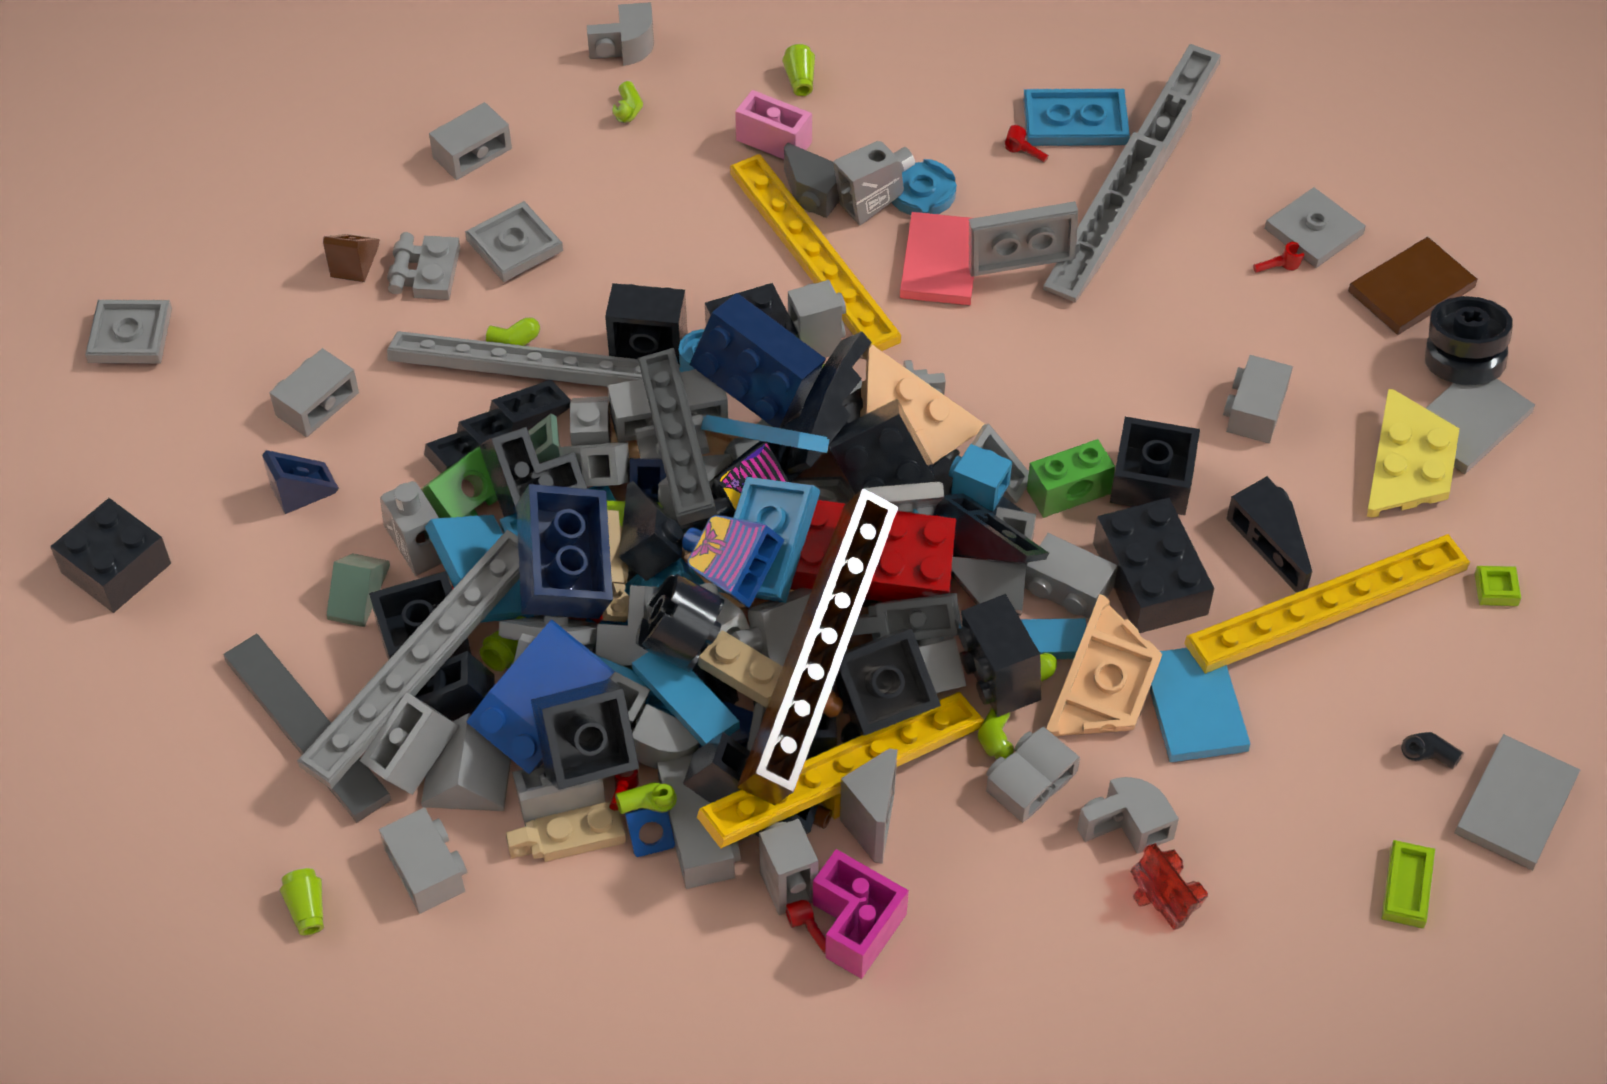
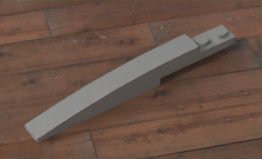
M1189 44L1138 133L1133 132L1077 228L1076 259L1057 262L1043 285V290L1076 303L1119 239L1191 121L1194 107L1220 64V54Z

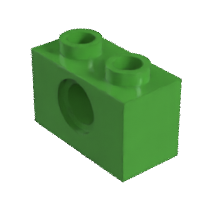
M1096 439L1030 462L1027 492L1042 517L1045 518L1110 495L1115 465L1100 441Z
M480 447L474 449L420 488L438 518L477 516L478 513L475 510L477 506L484 501L490 506L498 500ZM463 479L472 483L474 487L473 497H468L463 493L461 488Z

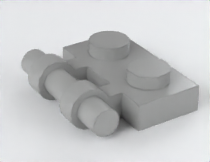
M403 232L393 249L395 261L389 267L387 275L389 292L400 294L402 293L403 286L413 287L414 298L449 300L461 248L459 238L424 236L422 246H414V236L411 233ZM418 263L417 270L408 269V264Z

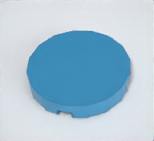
M923 159V162H917L914 166L902 172L904 191L898 198L892 201V204L901 212L909 215L912 212L940 214L949 209L955 201L957 187L955 176L944 164L931 159Z

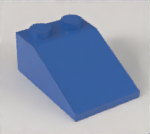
M550 620L488 692L466 722L523 770L531 774L544 763L531 699L609 680L615 671L555 621Z

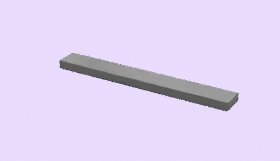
M398 331L387 349L388 361L605 387L624 381L643 379L638 359Z
M506 530L297 760L300 768L330 789L334 787L368 749L405 693L408 692L415 696L520 579L517 535Z

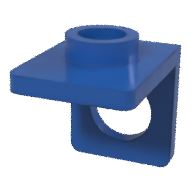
M640 808L624 813L633 852L636 857L674 848L675 842L668 811L660 813ZM648 822H656L662 826V836L655 843H645L639 838L641 827Z

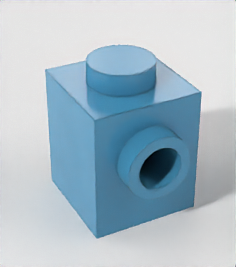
M970 444L962 457L956 456L949 471V477L953 478L951 494L964 493L984 508L994 511L1010 485L1012 461L997 455L991 450L982 449Z

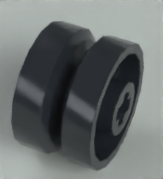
M1461 296L1449 298L1438 303L1430 315L1425 364L1432 373L1443 380L1455 384L1478 385L1489 383L1499 378L1507 365L1508 344L1511 341L1513 329L1512 316L1501 305L1481 297Z

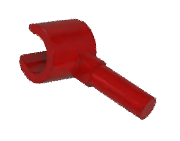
M1011 125L1005 140V148L1013 153L1022 150L1045 163L1049 155L1025 141L1027 133L1023 127Z
M1289 242L1286 244L1282 255L1254 264L1253 269L1255 273L1282 266L1287 270L1294 271L1301 265L1305 254H1296L1300 245L1297 242Z
M635 769L629 777H622V773L614 775L615 792L609 805L611 810H619L615 794L636 788L639 785L638 769Z
M802 899L787 904L785 913L791 928L805 924L807 931L822 952L826 954V938L815 922L813 909L809 901Z

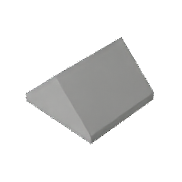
M468 713L453 721L459 727L426 774L421 802L422 807L504 811L511 759L466 722L471 714Z
M895 749L886 750L841 778L840 821L871 859L876 863L882 864L895 795L898 751Z
M544 765L538 767L531 774H528L525 770L512 772L524 824L537 818L605 802L602 779L558 790L547 779Z

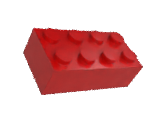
M817 501L790 589L813 588L843 506L845 505L844 503ZM897 511L865 599L884 602L949 594L956 518Z

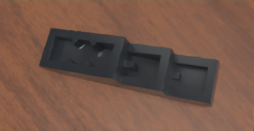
M863 332L841 340L822 367L805 400L794 431L827 437V439H830V444L852 416L842 403L862 379L852 367L872 343ZM790 446L785 470L791 475L811 468L823 452Z
M552 380L491 400L488 412L459 421L457 433L426 443L424 456L440 473H443L460 459L478 448L480 444L491 438L525 427L529 431L549 414L558 417L570 408L571 399Z

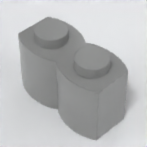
M1045 727L1040 728L1035 733L1030 731L1025 733L1014 748L1016 752L1006 759L1003 757L998 758L987 771L986 792L1022 823L1039 810L1050 796L1065 786L1076 774L1079 767L1080 757Z

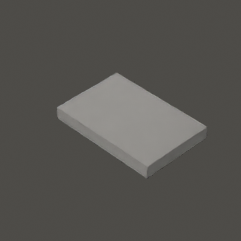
M1076 202L969 219V270L971 276L1076 259L1078 225Z
M1495 379L1489 383L1478 385L1453 383L1426 409L1460 428L1454 467L1466 474L1533 412L1535 404L1500 380Z
M1503 734L1455 830V834L1533 871L1580 769Z

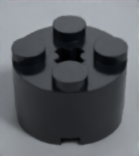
M676 573L675 576L671 574L664 580L652 597L648 606L653 609L648 620L642 617L636 634V644L661 659L690 672L699 659L700 650L704 643L711 645L720 632L722 624L716 621V618L720 614L725 600Z

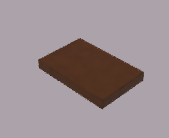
M1427 236L1351 282L1348 292L1399 335L1430 316L1431 311L1438 303L1449 298L1460 297L1475 288L1478 279Z

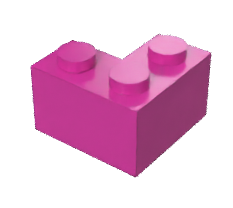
M835 849L813 880V905L837 919L826 934L825 958L862 979L907 915L909 890Z

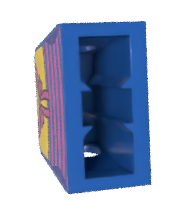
M714 515L710 517L703 531L690 528L683 537L682 546L684 550L691 552L688 559V566L735 600L750 608L784 539L766 524Z

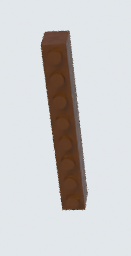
M865 489L859 491L843 506L737 786L773 805L785 799L795 790L898 509L897 506Z

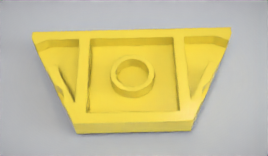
M1388 389L1367 511V517L1372 518L1379 516L1382 510L1399 506L1401 510L1417 507L1421 503L1431 504L1448 500L1460 428L1394 389Z

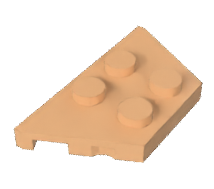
M871 344L863 353V359H866V380L862 381L861 385L863 408L860 411V417L898 399L932 464L977 435L985 424Z
M1099 594L1046 728L1054 736L1134 730L1162 658V653L1150 641L1143 639L1138 629L1128 619L1124 620L1110 606V601L1101 594Z

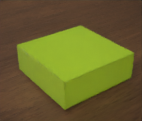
M1516 566L1476 567L1474 575L1479 605L1519 606L1521 593Z

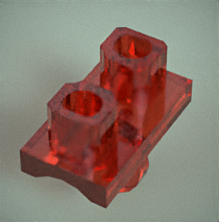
M1153 843L1145 847L1143 857L1130 871L1134 876V881L1139 886L1133 895V900L1140 907L1152 903L1155 909L1161 912L1172 929L1176 930L1183 927L1191 914L1202 906L1208 897V893L1200 882L1192 881L1185 883L1180 876L1184 869L1183 860L1175 849L1161 851L1157 844Z

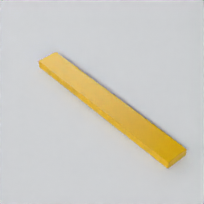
M759 153L730 165V175L812 282L815 284L830 280L835 292L842 294L846 305V313L842 314V321L852 334L855 335L863 332L870 339L871 344L881 351L900 344L901 333Z
M1446 534L1187 635L1184 644L1206 674L1466 571L1470 561L1451 536Z
M959 691L939 700L941 704L939 707L868 735H861L806 760L794 792L776 805L741 789L699 808L697 819L721 849L840 794L842 777L888 749L898 750V767L980 729L984 719Z

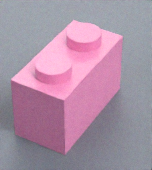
M751 90L735 111L736 141L784 159V146L787 143L807 150L812 143V113L754 90Z

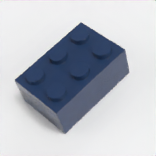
M736 293L711 313L689 365L769 425L780 428L802 410L826 358Z
M529 484L516 505L521 614L599 619L613 601L606 491Z

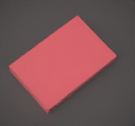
M919 212L911 213L900 298L971 305L974 276H971L969 270V219L972 218Z

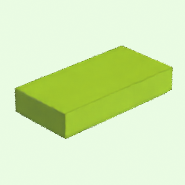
M1393 840L1389 855L1382 920L1424 929L1428 916L1435 856L1434 848Z

